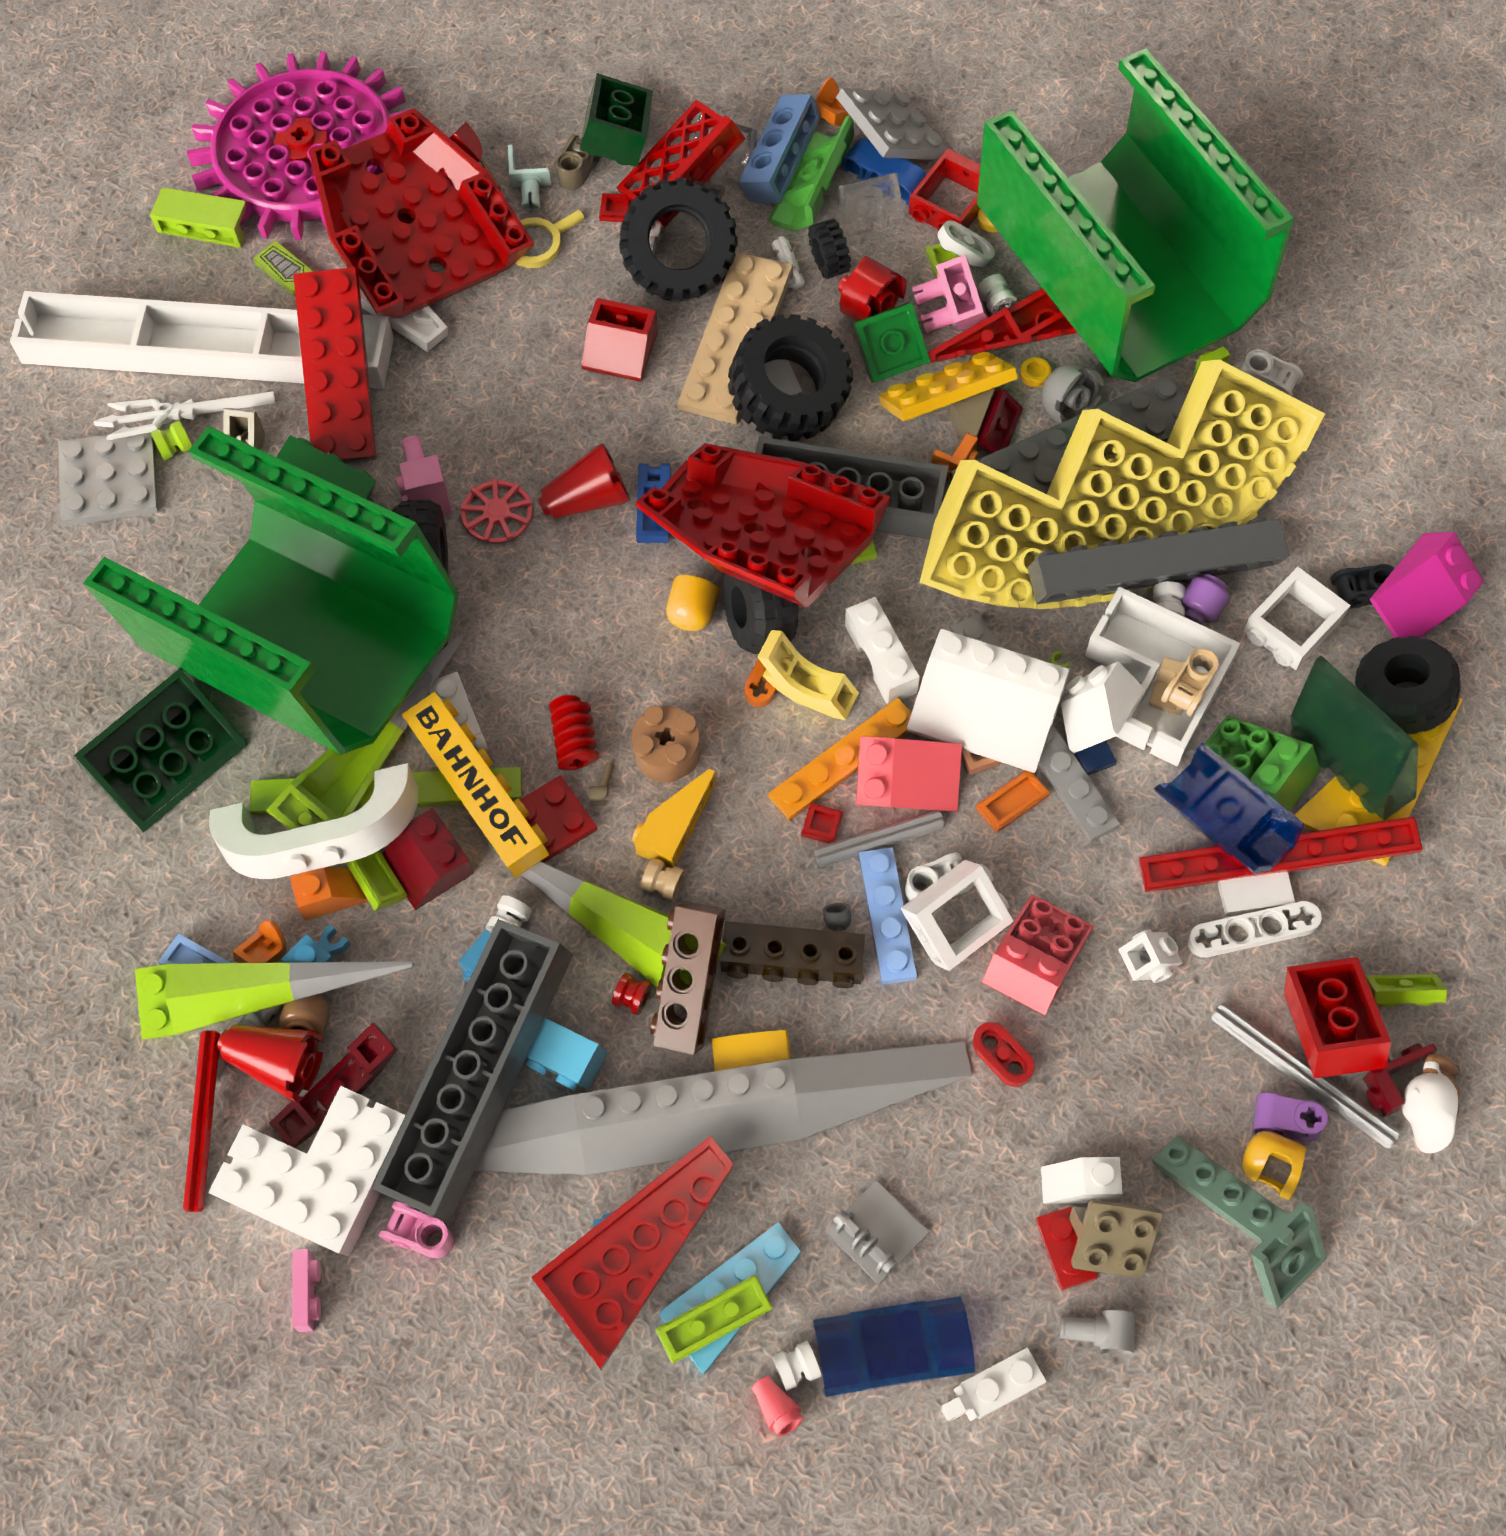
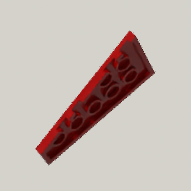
M711 1136L531 1277L601 1371L734 1168V1164Z

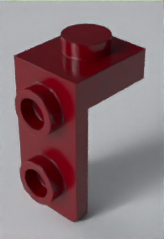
M1420 1043L1414 1044L1401 1052L1402 1057L1392 1061L1388 1057L1385 1069L1371 1070L1365 1075L1363 1080L1369 1089L1366 1091V1095L1373 1109H1380L1383 1117L1396 1113L1405 1104L1390 1075L1425 1061L1429 1054H1434L1437 1051L1434 1043L1426 1047H1422Z

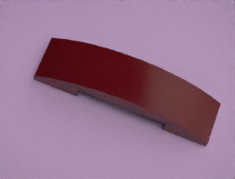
M372 1023L347 1047L350 1052L307 1092L300 1102L291 1101L269 1122L285 1144L297 1148L320 1129L340 1086L361 1095L386 1067L397 1051V1048L376 1023ZM317 1100L327 1111H324L319 1108Z

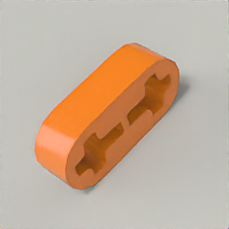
M759 659L745 683L744 693L745 699L749 704L755 707H764L770 704L778 690L763 677L766 667ZM762 681H765L766 694L761 693L758 697H755L752 688L758 689Z

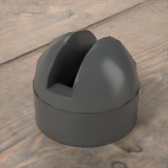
M834 903L824 907L823 916L826 926L836 932L837 926H843V930H846L851 923L852 917L850 905Z

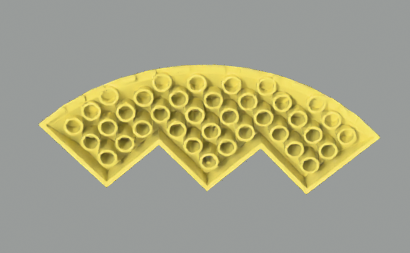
M1220 359L1201 362L1167 443L1099 409L1082 410L1047 494L976 460H960L934 522L920 583L960 598L996 606L1055 609L1082 607L1092 603L1111 601L1116 592L1037 605L1027 567L1037 558V554L1048 550H1056V553L1059 554L1080 545H1086L1087 549L1097 548L1099 544L1112 540L1122 544L1128 543L1130 539L1138 536H1147L1148 539L1158 538L1159 535L1169 531H1177L1179 535L1186 534L1189 530L1201 526H1207L1208 530L1217 529L1218 526L1227 522L1235 521L1237 525L1247 524L1248 521L1258 516L1257 512L1267 500H1271L1277 494L1276 490L1284 479L1291 475L1296 467L1294 464L1302 452L1307 451L1325 413ZM1154 586L1143 587V588H1144V590H1146V589L1152 588V587H1154Z

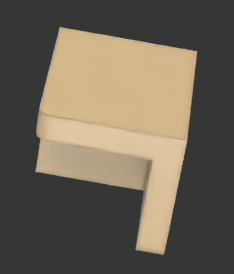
M1166 657L1163 658L1149 706L1181 716L1182 708L1170 701L1165 703L1161 701V698L1173 677L1178 674L1184 665L1183 662Z

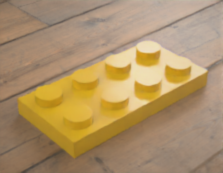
M981 352L972 356V360L964 363L948 364L944 367L943 371L935 374H921L916 377V381L908 384L892 385L887 389L888 391L878 395L883 408L905 422L1018 379L1014 366L989 352Z

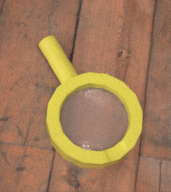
M578 209L555 224L538 217L520 220L535 244L515 264L525 268H540L550 264L561 250L560 234L585 219L583 213Z

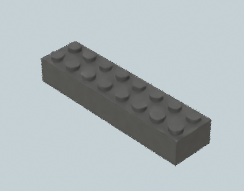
M1171 374L1094 409H1099L1167 443L1187 395ZM1080 415L976 461L1047 494ZM953 470L950 473L949 486L951 484V481L954 477L956 470Z
M500 919L497 920L371 1189L450 1224L573 957V954L561 943Z

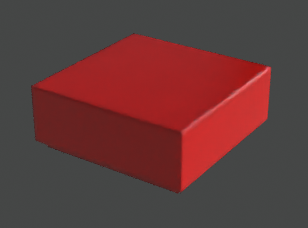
M602 193L599 221L623 222L625 213L632 201L623 194Z
M810 803L801 836L825 843L835 842L843 811Z

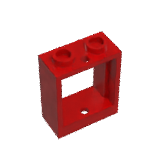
M947 148L910 195L908 214L912 215L916 221L927 223L937 228L938 231L949 220L969 228L978 216L980 209L977 205L980 164ZM945 178L977 193L960 217L928 201Z

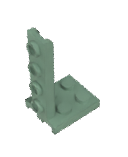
M1176 1136L1152 1159L1153 1163L1167 1177L1259 1243L1251 1252V1256L1265 1299L1276 1309L1327 1259L1314 1210L1305 1203L1301 1202L1290 1214L1286 1213L1179 1136Z

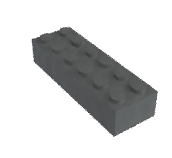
M766 437L758 438L755 453L813 464L822 470L837 476H844L852 482L874 488L878 492L890 496V502L876 531L924 539L931 538L934 522L944 499L948 466Z

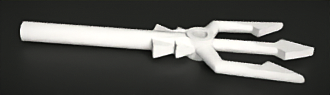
M274 391L195 403H193L192 399L180 404L178 402L174 404L160 403L157 399L108 403V406L125 412L131 408L152 406L155 411L123 416L112 414L93 422L95 426L115 427L122 423L154 419L152 424L133 428L123 427L107 436V440L149 433L159 429L162 424H168L182 418L194 420L195 415L224 411V408L241 409L274 404L275 396Z

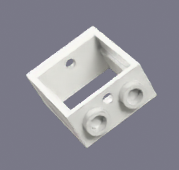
M1297 566L1249 617L1244 632L1247 633L1248 639L1254 645L1264 646L1271 651L1279 664L1286 667L1290 666L1297 670L1344 620L1351 605ZM1288 593L1325 620L1302 646H1299L1264 619Z
M968 860L962 861L901 907L902 912L930 959L935 965L948 971L1014 922L1008 912L1010 906L1001 893L995 890L991 883L994 880L993 876L983 864H977ZM973 882L991 914L949 945L931 913Z

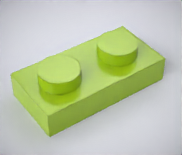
M1437 974L1366 976L1375 1002L1380 1006L1394 1007L1397 1004L1410 1003L1419 1006H1429L1433 1003H1446L1447 989Z

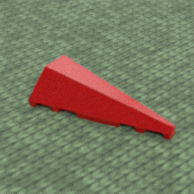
M1042 288L1013 306L1003 308L927 353L930 362L934 363L1077 333V331Z

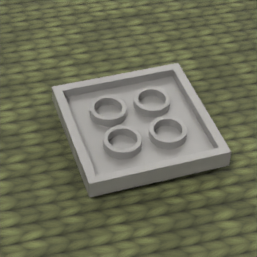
M841 88L836 96L883 158L939 160L947 149L941 142V137L931 130L926 123L925 117L915 110L910 103V98L903 92Z
M150 432L112 440L106 439L108 435L58 442L60 522L63 526L158 513L155 442Z

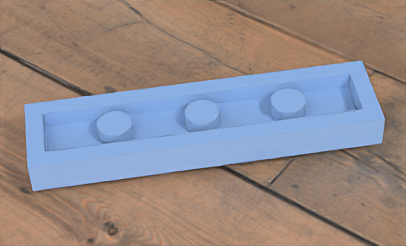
M893 847L859 852L881 984L916 980L917 974L907 921L901 910V907L904 905Z

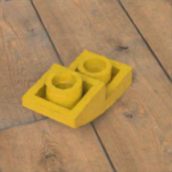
M787 1030L712 1038L715 1071L791 1059Z

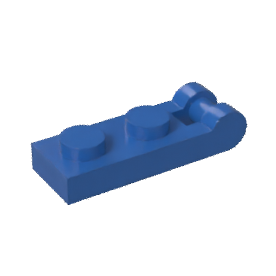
M639 463L637 500L653 486L659 489L664 486L671 478V463H661V467H649V463ZM649 479H660V481H649ZM637 508V543H669V532Z

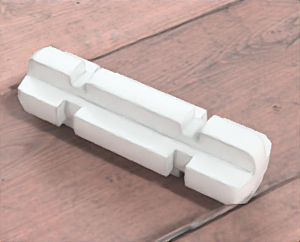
M784 236L778 237L777 240L772 242L773 251L776 254L777 261L793 265V274L788 287L797 290L804 286V278L802 273H800L793 251L791 252L792 248L789 240L785 239Z

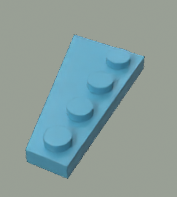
M778 1222L661 1310L659 1315L666 1323L755 1274L766 1295H768L800 1256L801 1251ZM742 1326L689 1355L703 1376L733 1340Z

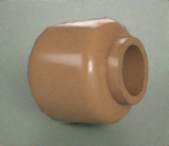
M319 994L285 1003L279 1017V1027L314 1030L323 1034L329 1018L330 1007L327 1001Z

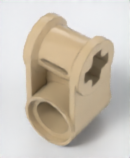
M1208 649L1194 650L1178 674L1169 683L1161 701L1165 703L1168 701L1186 710V715L1192 717L1201 704L1219 666L1216 654ZM1194 666H1202L1208 672L1200 673L1194 669Z

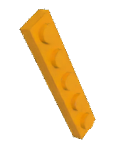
M896 698L770 791L768 797L789 821L807 809L810 803H815L858 771L860 736L901 739L909 733L906 730L912 712L899 698Z

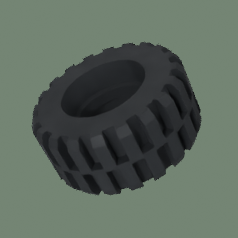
M676 178L675 181H668V179L658 181V184L648 186L638 197H635L625 213L619 234V249L624 260L623 264L626 271H629L632 275V280L637 285L640 284L646 289L645 292L652 296L655 294L668 301H671V299L687 301L690 298H698L713 289L724 278L733 264L736 255L735 248L738 245V236L735 234V228L737 227L735 219L731 218L728 212L730 208L727 203H722L717 197L719 194L712 188L710 191L704 188V183L696 180L694 183L687 182L686 178ZM681 211L692 215L701 223L706 233L707 243L702 258L695 265L686 269H671L664 266L655 258L650 248L649 235L653 224L659 217L669 212Z
M783 314L775 315L771 321L763 319L756 324L755 328H750L745 334L735 353L728 373L730 379L728 383L729 394L731 396L735 395L732 403L737 411H743L741 418L747 424L754 423L757 426L755 430L761 434H764L766 431L772 434L773 439L782 440L783 436H786L789 441H799L802 435L806 439L812 438L817 435L819 430L823 432L831 425L849 397L852 389L850 384L853 380V370L849 368L852 362L848 352L843 353L842 349L845 345L840 338L834 339L831 335L833 331L827 326H824V328L816 324L817 320L808 318L807 321L802 320L801 315L790 314L789 318H785ZM780 359L799 364L812 377L816 393L799 397L780 391L769 380L764 364Z

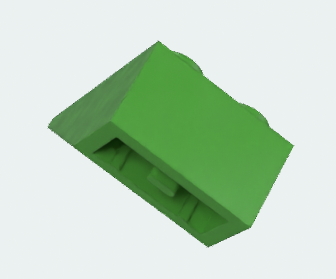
M1228 715L1190 762L1191 765L1262 812L1281 819L1287 817L1321 771L1312 744Z

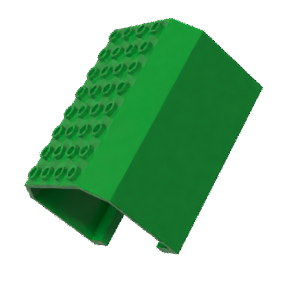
M1147 48L1119 60V71L1134 87L1126 133L1101 162L1067 177L1011 109L984 122L977 196L979 208L1110 375L1131 382H1137L1240 331L1271 299L1294 221V217Z
M208 426L188 452L194 460L241 481L255 500L249 540L199 605L106 557H103L83 584L132 639L148 653L178 669L180 668L182 671L340 755L374 743L451 637L459 597L457 588L416 522Z

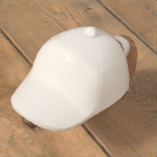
M1437 1053L1427 1056L1423 1073L1408 1083L1403 1095L1405 1102L1402 1106L1403 1115L1411 1124L1417 1147L1425 1153H1435L1448 1147L1455 1134L1456 1117L1459 1113L1458 1100L1460 1088L1452 1076L1460 1072V1067L1455 1065L1449 1058Z

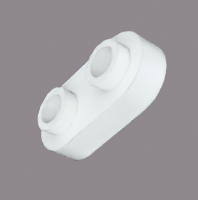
M946 221L938 231V239L941 246L945 250L952 251L959 256L966 255L972 266L985 267L995 256L993 246L986 239L958 222Z

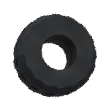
M432 500L402 501L392 509V512L417 523L448 574V544L441 506Z
M724 574V610L728 626L732 632L731 634L740 648L752 654H759L772 630L782 631L790 642L795 638L799 622L798 604L728 574Z
M1416 636L1389 639V641L1382 642L1373 647L1361 659L1355 677L1357 702L1363 715L1372 724L1388 732L1417 734L1418 732L1434 729L1451 717L1452 712L1456 710L1459 703L1461 680L1457 661L1454 660L1452 654L1446 648L1429 639H1422ZM1403 682H1415L1421 684L1420 686L1413 688H1400L1395 686L1396 684H1400Z

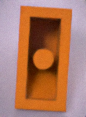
M324 867L290 876L297 907L305 921L368 902L349 868Z

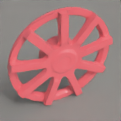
M497 478L477 487H472L470 489L471 492L466 496L461 505V518L466 530L478 540L488 543H502L518 537L528 527L533 512L531 499L519 484L500 481ZM498 487L510 489L502 499L499 498ZM493 488V498L490 500L481 492ZM516 492L524 499L508 504V501ZM476 496L485 505L477 506L469 504ZM527 507V516L524 518L510 511ZM467 512L483 513V515L468 522ZM508 518L522 524L513 534H511L506 524ZM487 520L489 523L484 536L473 530L474 527ZM500 524L506 537L491 538L494 525Z

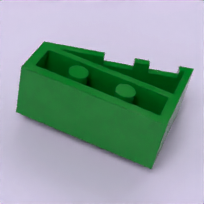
M289 435L277 455V458L369 500L373 493L376 480L368 472L346 465L338 456L332 453L326 454L314 448V445L304 438L297 439Z

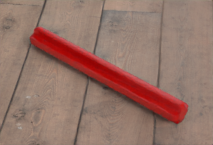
M205 1030L200 1033L183 1209L186 1212H202L204 1209L219 1056L217 1046L220 1038V1033L213 1030Z

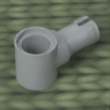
M1105 1310L1101 1312V1316L1095 1315V1318L1061 1316L1060 1339L1094 1342V1346H1100V1351L1103 1353H1108V1350L1123 1351V1355H1133L1135 1350L1136 1315L1132 1312L1121 1310Z

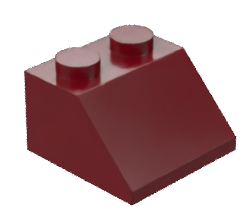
M433 807L411 820L405 830L382 853L415 910L474 874L468 857Z

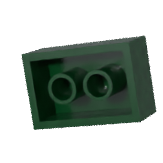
M597 73L587 105L580 150L595 157L601 156L614 160L621 165L637 167L647 138L653 91Z

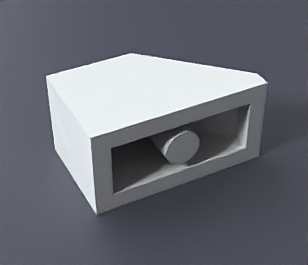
M1082 1157L1041 1167L1043 1204H1086L1091 1199L1117 1203L1123 1194L1120 1157Z

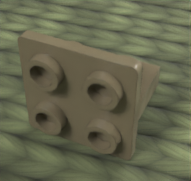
M1091 1199L1086 1208L1072 1206L1069 1220L1078 1237L1071 1259L1073 1268L1142 1278L1160 1226L1162 1213L1159 1209Z

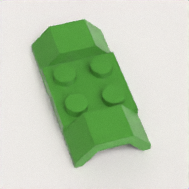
M850 115L845 117L838 134L833 137L814 131L781 203H776L768 219L771 224L794 232L814 224L824 203L823 193L831 186L834 172L841 164L842 158L845 157L855 136L854 121Z

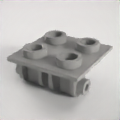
M877 1180L846 1211L842 1210L833 1220L834 1223L825 1231L878 1285L930 1233Z

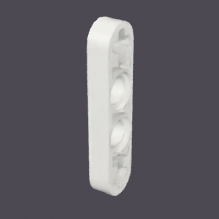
M1300 901L1201 923L1191 930L1187 940L1188 947L1196 956L1211 957L1306 936L1314 933L1319 927L1322 920L1321 911L1314 903ZM1301 911L1306 916L1311 915L1313 917L1309 925L1300 920L1291 924L1290 928L1292 930L1288 929V920L1298 918ZM1266 918L1276 920L1280 925V932L1276 934L1267 933L1262 928V920ZM1232 926L1242 927L1247 933V939L1241 942L1233 940L1228 934V929ZM1218 928L1221 929V938L1212 940L1209 948H1205L1203 943L1196 942L1200 933H1204L1206 938L1217 936L1219 933Z

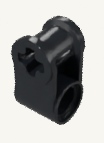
M1388 564L1345 568L1332 574L1330 580L1331 584L1336 586L1338 596L1351 605L1349 609L1360 608L1366 605H1373L1369 599L1380 587L1376 582L1383 583L1395 568Z

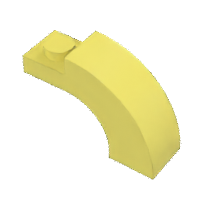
M772 630L758 655V659L766 667L763 677L774 688L794 702L833 718L846 720L859 694L847 676L812 664L796 650L782 631Z

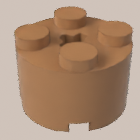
M650 706L645 709L644 713L635 722L631 733L633 755L638 768L646 777L657 782L670 783L690 774L695 769L700 758V741L698 727L692 715L672 706Z

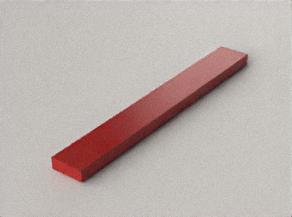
M1414 816L1139 857L1138 861L1145 892L1218 883L1220 880L1292 872L1420 853L1423 847Z

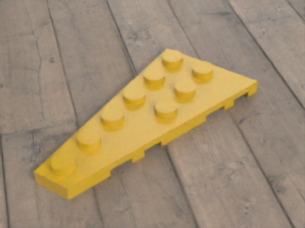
M1459 698L1456 710L1452 712L1450 718L1429 731L1418 732L1417 734H1397L1387 730L1382 731L1292 816L1290 822L1313 832L1409 817L1463 699ZM1390 857L1373 859V861L1386 866Z

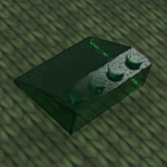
M1322 655L1319 656L1312 666L1292 711L1291 736L1312 744L1319 765L1324 769L1329 768L1336 775L1338 782L1345 790H1352L1360 798L1362 805L1368 812L1376 813L1385 821L1416 798L1418 743Z

